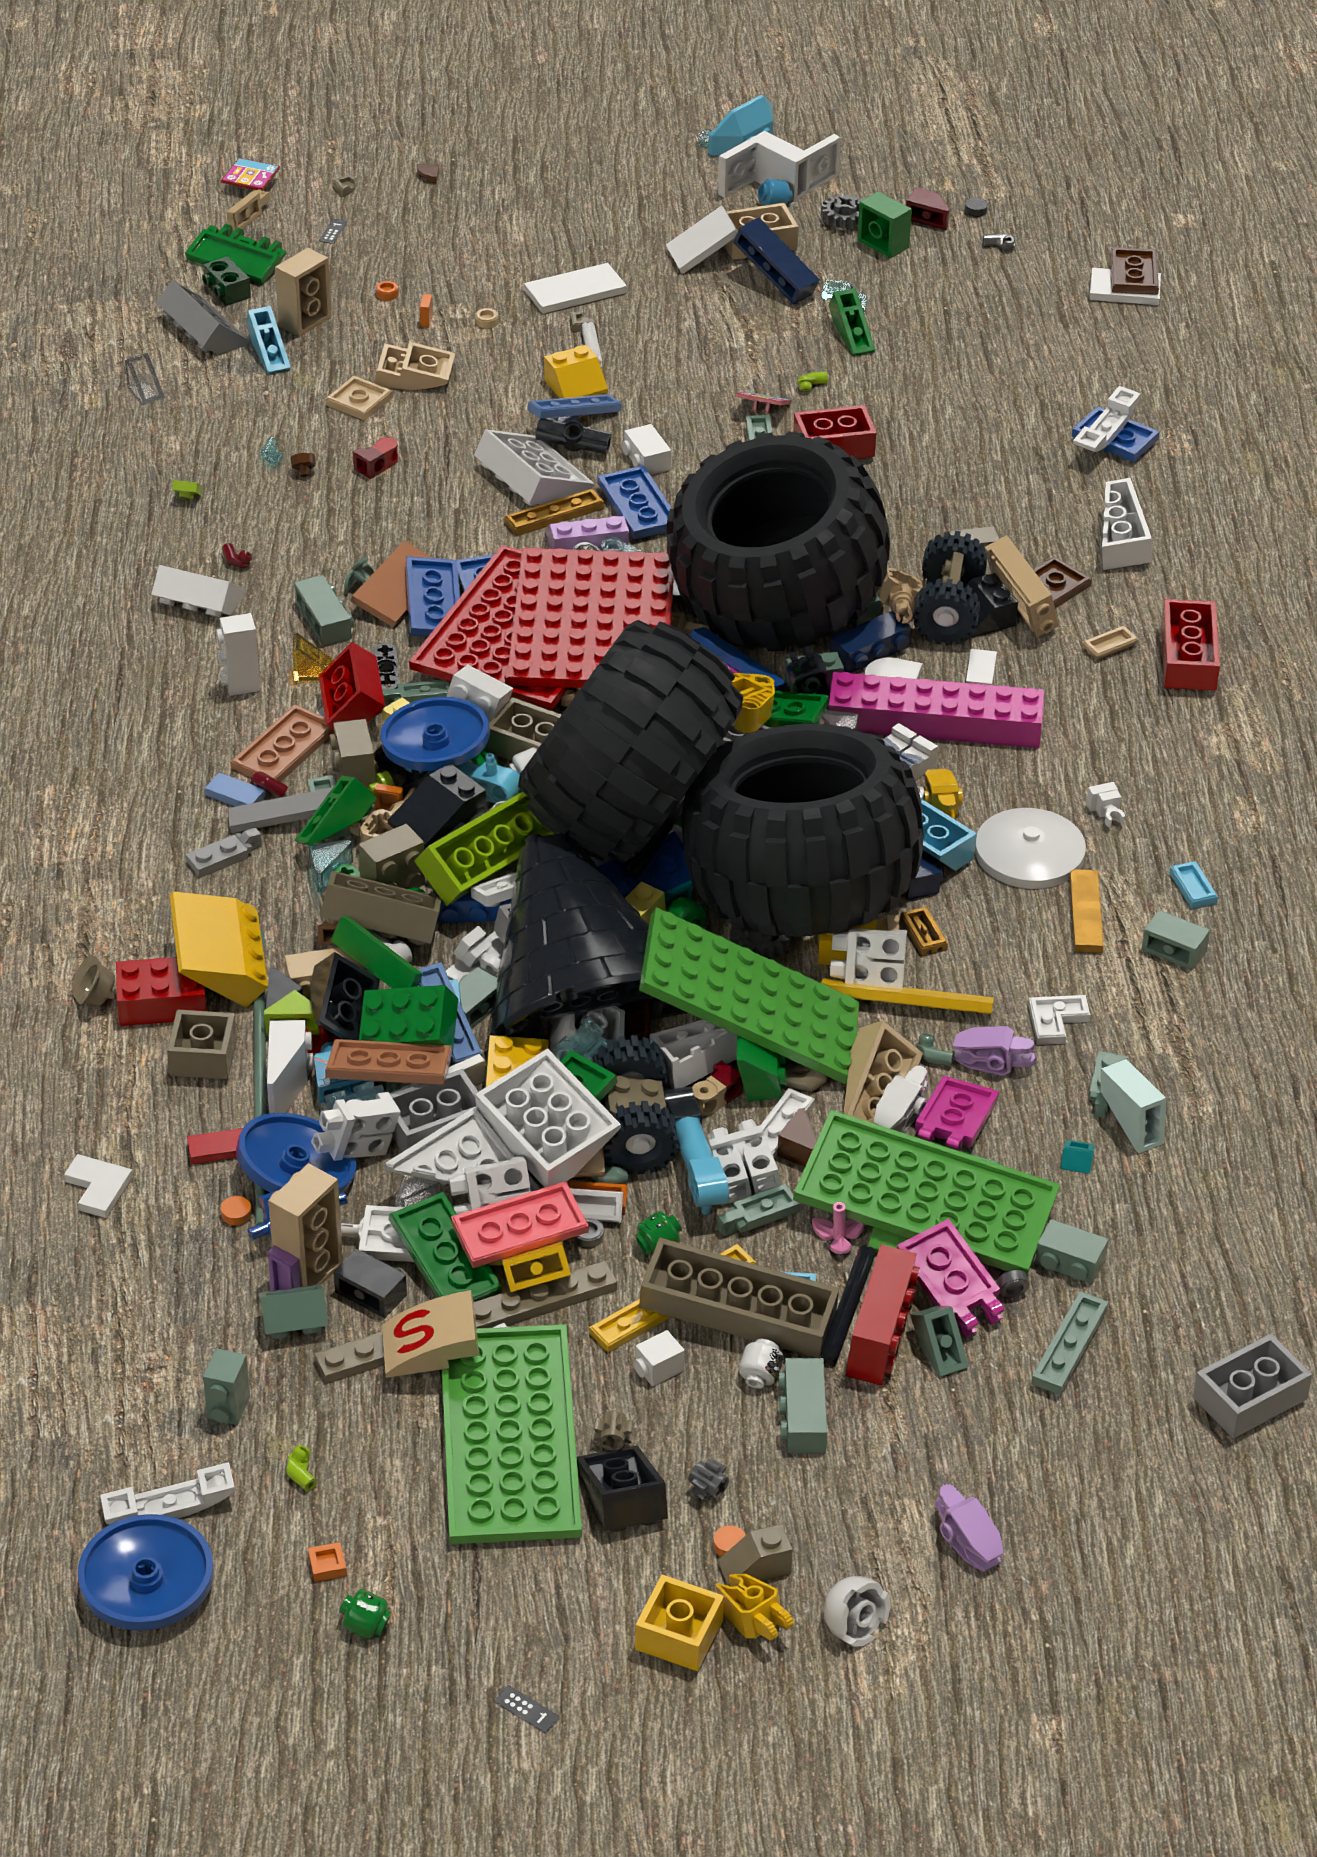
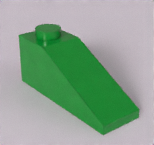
M856 288L834 292L828 305L834 325L852 356L875 352L876 349Z
M341 776L294 841L298 844L312 846L356 823L370 813L372 804L377 797L355 777Z

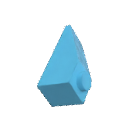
M271 306L248 310L246 327L252 345L267 374L290 370L291 366Z

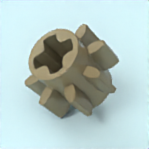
M617 1410L605 1412L603 1419H595L594 1441H600L601 1446L610 1451L621 1449L624 1446V1442H632L633 1421L627 1420L626 1415Z

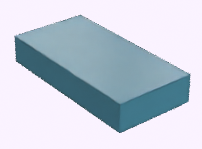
M1196 861L1170 866L1169 874L1191 909L1217 904L1218 896Z

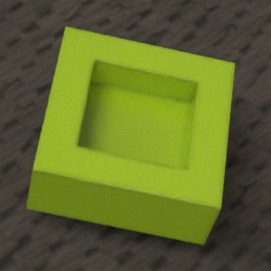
M173 480L172 490L179 494V498L194 499V496H202L203 486L199 483Z

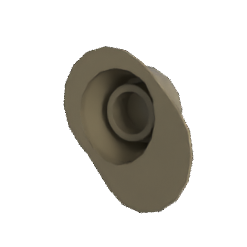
M93 955L88 956L81 963L75 974L72 984L74 998L81 1005L86 1003L94 1006H101L107 998L115 999L116 994L113 990L115 975L104 967L97 957Z

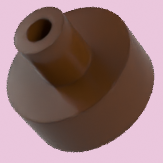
M298 453L291 456L292 469L299 470L300 477L309 476V469L316 466L313 453Z

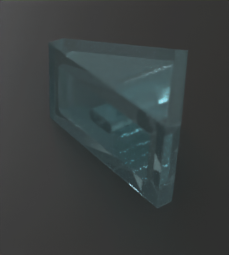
M341 840L309 846L310 868L317 892L323 894L326 891L331 871H334L339 865H351L353 863L352 841Z

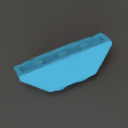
M760 95L731 110L719 123L716 130H712L709 134L708 154L721 155L763 131L773 135V104L765 96Z

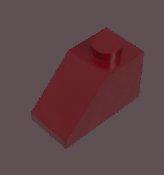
M916 187L906 200V206L912 209L911 221L947 230L950 209L937 192Z

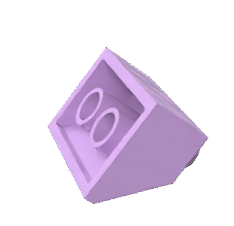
M624 516L549 524L545 529L550 549L563 548L572 550L575 545L588 542L596 545L600 551L629 552V530Z

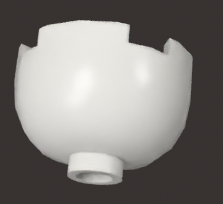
M863 1576L846 1577L838 1581L828 1593L824 1605V1619L831 1633L854 1647L865 1646L876 1638L870 1634L877 1630L880 1622L886 1624L890 1611V1596L888 1592L882 1589L881 1584Z

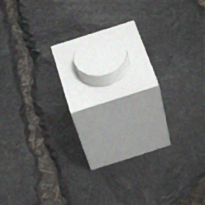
M668 1330L635 1346L634 1368L640 1377H645L652 1387L684 1371L685 1350Z

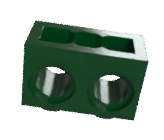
M228 256L203 264L204 274H202V281L205 287L209 288L216 298H219L226 306L251 298L250 278Z

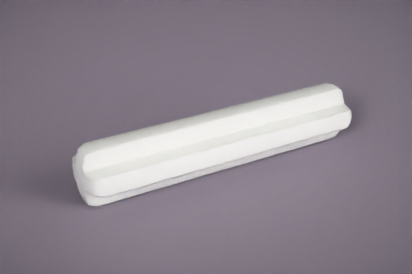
M584 322L582 324L584 343L595 353L602 367L595 325L593 322Z

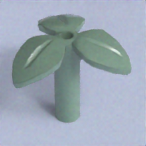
M367 557L358 560L351 568L353 571L346 576L344 584L345 595H348L354 581L360 580L362 583H365L374 573L372 567L366 563L368 561Z

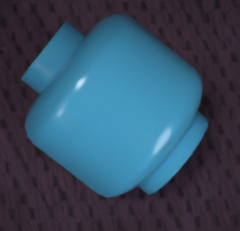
M766 179L759 186L758 200L761 201L763 206L779 203L787 205L792 200V190L785 180Z

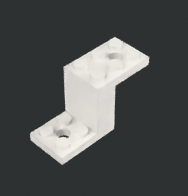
M763 131L719 156L718 195L725 198L754 181L761 184L766 179L785 180L789 184V188L793 193L792 200L795 201L839 176L841 137L833 134L810 148L802 150Z

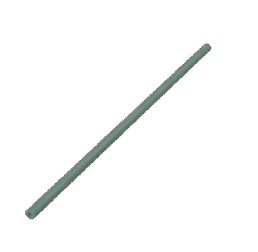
M261 932L263 952H264V959H265V940H264V933ZM265 991L254 1001L255 1118L267 1114L266 1032L264 1022ZM255 1183L256 1225L264 1223V1213L259 1197L266 1195L267 1190Z

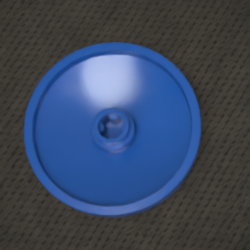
M431 697L411 702L392 713L386 719L381 729V742L386 756L399 766L418 771H437L449 763L454 766L461 765L477 756L487 745L490 736L489 722L485 712L476 704L455 697Z
M269 1113L258 1116L243 1127L236 1145V1156L243 1171L252 1181L268 1192L281 1189L290 1181L294 1173L302 1170L308 1163L337 1178L339 1193L345 1192L350 1187L356 1171V1158L343 1157L342 1160L334 1161L329 1152L317 1153L311 1142L314 1133L325 1131H323L319 1121L303 1115Z
M158 1514L136 1515L105 1527L87 1544L78 1564L80 1593L87 1607L104 1622L128 1630L158 1629L184 1619L194 1612L205 1600L212 1586L214 1575L211 1549L202 1534L193 1526L180 1519Z

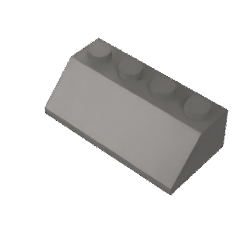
M174 280L169 283L156 302L163 308L162 314L171 320H175L173 324L183 331L186 330L185 335L194 342L198 341L197 346L206 353L212 351L217 355H221L246 346L250 342L245 335L206 299Z

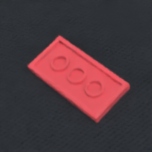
M566 1181L451 1216V1224L472 1268L589 1232V1225Z

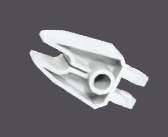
M913 1066L905 1078L897 1075L886 1086L883 1096L876 1106L874 1124L901 1133L907 1131L927 1104L924 1094L928 1088V1081H926L928 1071L924 1066Z

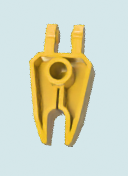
M944 768L927 770L925 772L924 801L955 819V816L958 815V805L963 804V792L961 788H958V783L952 771Z
M748 1574L729 1575L730 1586L721 1583L715 1584L717 1593L724 1596V1614L726 1618L745 1638H757L762 1635L770 1641L778 1636L775 1625H779L785 1630L793 1627L792 1615L780 1605L778 1589Z

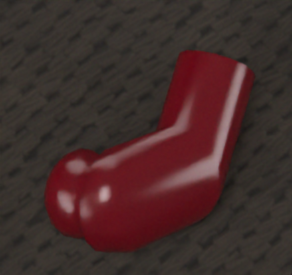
M226 543L222 546V552L227 564L239 568H246L250 565L252 560L250 552L245 554V550H242L239 554H236L233 544Z
M262 771L255 772L250 781V784L262 789L264 788L280 798L284 796L288 789L287 785Z

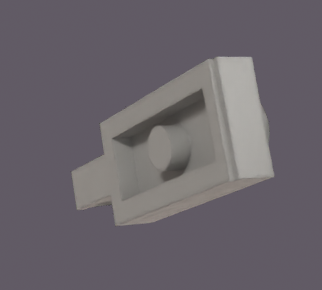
M257 828L246 830L242 834L237 833L185 854L186 862L201 878L247 859L249 853L254 849L262 847V835Z

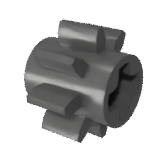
M707 1459L706 1463L699 1461L689 1474L688 1480L694 1485L691 1493L702 1500L705 1498L711 1500L712 1497L717 1499L722 1496L729 1484V1477L723 1474L727 1467L715 1459L713 1461Z

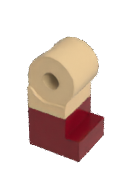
M720 1060L713 1066V1075L707 1078L706 1081L697 1082L692 1086L694 1097L702 1116L715 1113L742 1094L740 1073L723 1060Z

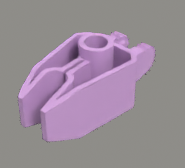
M1008 1026L970 1028L956 1034L953 1043V1049H956L954 1059L973 1070L1005 1076L1011 1072L1012 1067L1030 1068L1036 1063V1055L1032 1053L1035 1049L1033 1040L1031 1038L1015 1037L1014 1031Z
M942 1485L935 1501L936 1511H939L938 1514L942 1518L940 1525L942 1536L967 1564L985 1572L1000 1564V1556L1004 1554L1000 1533L988 1516L986 1509L975 1497L971 1496L965 1500L954 1485Z

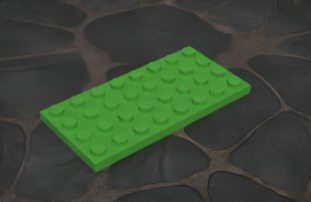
M657 907L654 909L650 916L639 987L640 991L847 1085L849 1066L852 1062L850 1058L851 1049L857 1036L858 1000L850 995L836 991L824 983L810 979L798 971L782 966L774 960L756 954L748 948L728 941L722 936L702 929L696 924L689 923L670 912Z
M830 1110L794 1191L793 1200L833 1213V1205L835 1203L842 1202L845 1204L846 1218L909 1239L950 1219L981 1263L1008 1272L1021 1270L1027 1276L1037 1251V1243L1044 1232L1060 1184Z
M567 1324L478 1328L479 1355L449 1360V1368L442 1369L450 1544L582 1538Z

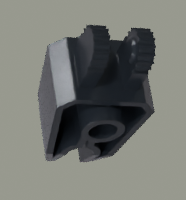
M810 646L804 648L805 657L798 659L795 652L789 653L792 662L789 663L786 669L797 693L815 694L814 692H816V694L828 695L830 700L828 672L821 655L812 653Z

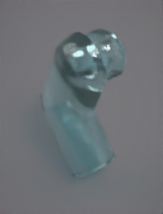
M269 437L266 440L260 455L268 463L278 464L283 454L281 450L279 453L276 452L278 441L273 437Z

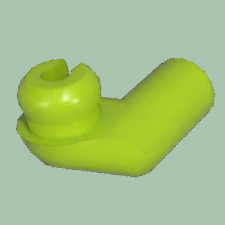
M827 371L811 372L800 376L797 381L800 391H810L812 385L827 384L828 373Z
M298 1445L294 1447L293 1452L288 1457L286 1473L302 1489L309 1492L316 1486L317 1479L307 1471L310 1450L303 1445Z

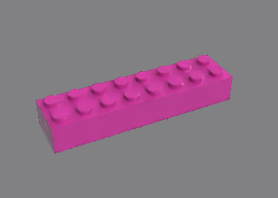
M833 672L828 725L854 728L862 733L890 735L892 728L899 723L915 732L917 737L920 735L923 738L1040 748L1044 690Z

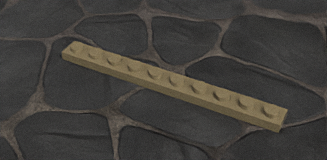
M602 1261L571 1271L569 1276L513 1292L508 1291L474 1302L477 1329L493 1328L502 1323H505L507 1326L617 1290V1280L606 1261ZM383 1332L314 1353L315 1363L325 1383L327 1384L385 1365Z

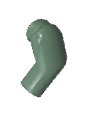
M921 1034L919 1042H917V1049L923 1053L922 1057L927 1062L951 1067L954 1053L938 1050L933 1045L935 1040L933 1035Z
M613 1166L605 1168V1176L591 1178L594 1182L625 1184L628 1180V1173L623 1168Z

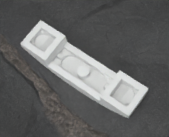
M1119 386L1108 398L1107 408L1090 428L1084 427L1073 440V444L1094 452L1105 448L1115 439L1129 420L1141 397V393Z
M227 1462L197 1470L198 1479L139 1494H134L133 1487L101 1494L105 1522L111 1525L119 1520L144 1514L166 1515L178 1519L209 1508L235 1492L230 1464Z

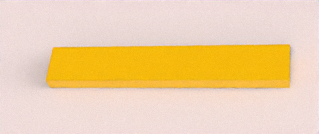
M823 978L821 982L836 991L850 995L854 999L986 1014L992 1013L994 997L907 987L894 989L845 984V980Z
M738 1244L720 1253V1255L756 1264V1261ZM640 1299L590 1326L589 1334L609 1353L671 1317L639 1308Z

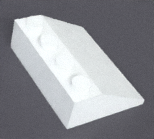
M485 429L474 454L482 462L481 465L492 470L497 479L507 483L509 489L522 496L523 501L530 506L548 503L589 490L594 486V483L556 450L545 441L536 440V437L533 435Z
M549 1049L541 1052L475 1094L478 1112L516 1157L523 1155L527 1163V1169L544 1187L562 1183L574 1177L621 1128V1124Z

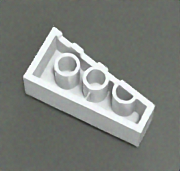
M1131 478L1106 482L1102 541L1103 570L1153 562L1152 538Z

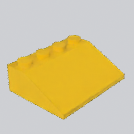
M173 891L170 894V904L179 973L247 1008L268 988L258 911L251 904H245L236 898Z

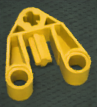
M733 673L735 678L732 681V685L744 696L742 709L734 722V728L744 733L755 732L771 717L775 695L774 680L766 675Z

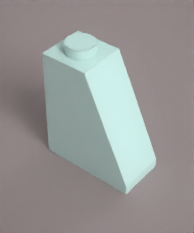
M1127 1059L1101 1068L1100 1092L1134 1149L1140 1154L1164 1144L1166 1097Z

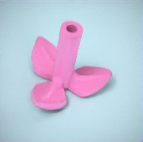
M837 1202L833 1205V1223L821 1218L812 1219L813 1229L822 1240L835 1239L829 1248L836 1254H846L851 1251L852 1245L845 1238H857L865 1224L851 1219L846 1221L845 1204L842 1202Z

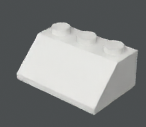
M159 565L151 595L160 598L159 603L174 606L175 602L183 604V609L197 612L198 608L206 609L205 614L220 618L221 613L226 615L233 613L246 595L247 590L228 581Z

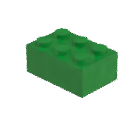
M446 985L365 990L359 1041L452 1046L453 1052L459 998Z

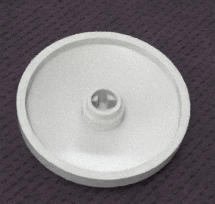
M1016 808L995 814L987 819L979 828L975 845L976 858L981 867L990 876L1005 884L1026 889L1049 888L1070 880V871L1082 868L1086 852L1084 837L1071 821L1051 811L1037 808Z

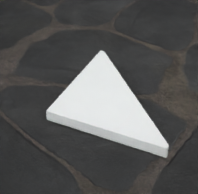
M474 1107L386 1162L383 1168L389 1172L449 1184L448 1178L464 1173L463 1168L511 1160L514 1155ZM528 1174L530 1191L539 1190L538 1185Z

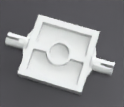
M366 1205L365 1215L360 1224L341 1223V1236L359 1237L360 1251L371 1254L378 1260L414 1262L388 1220L390 1213L405 1207Z

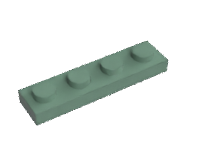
M1079 1291L1034 1371L1031 1380L1032 1385L1061 1395L1106 1314L1108 1301Z

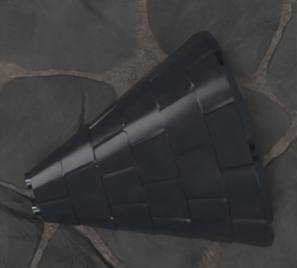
M555 831L553 834L541 836L540 834L528 836L525 839L526 845L520 850L515 877L516 885L502 949L504 952L490 1016L491 1023L485 1044L486 1053L489 1051L490 1035L543 1039L548 1019L652 998H654L651 1012L654 1020L688 1013L639 990L649 924L596 866L595 862L567 832L565 835Z

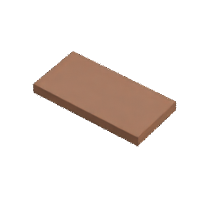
M403 541L351 598L352 603L393 628L408 613L406 556L432 558L406 541Z
M294 704L230 761L231 769L251 778L255 772L262 771L281 782L330 738L329 735L334 734V730L326 726L325 717Z
M336 1039L326 1065L325 1076L329 1079L444 1085L452 1057V1046Z

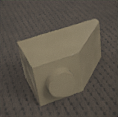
M779 1524L750 1531L718 1559V1566L725 1584L730 1586L728 1576L731 1574H748L760 1581H765L791 1574L793 1549L783 1525Z

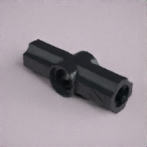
M542 418L538 421L535 437L536 440L564 445L567 450L573 452L583 449L607 454L612 434L606 431L583 427L578 421L564 423ZM570 435H578L575 438L569 437Z

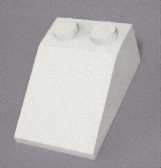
M305 1020L270 1021L267 1071L269 1113H286L307 1084L308 1071H313V1053H307V1050H312V1033L306 1032Z

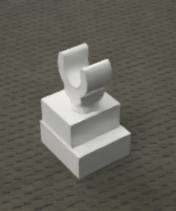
M1110 782L1089 787L1086 806L1089 811H1097L1099 817L1105 816V825L1109 828L1111 827L1112 819H1117L1123 825L1125 814L1120 810L1121 795L1115 783Z
M477 926L461 939L453 954L469 968L480 961L483 970L495 976L499 972L501 959L487 953L492 945L484 938L486 933Z

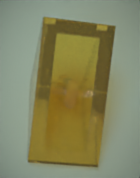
M299 633L293 636L294 681H319L318 675L333 659Z

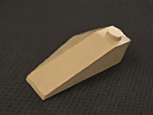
M884 1021L859 1028L850 1054L852 1062L848 1071L843 1114L874 1123L876 1106L883 1096L886 1086L897 1075L905 1078L913 1066L919 1065L923 1054Z

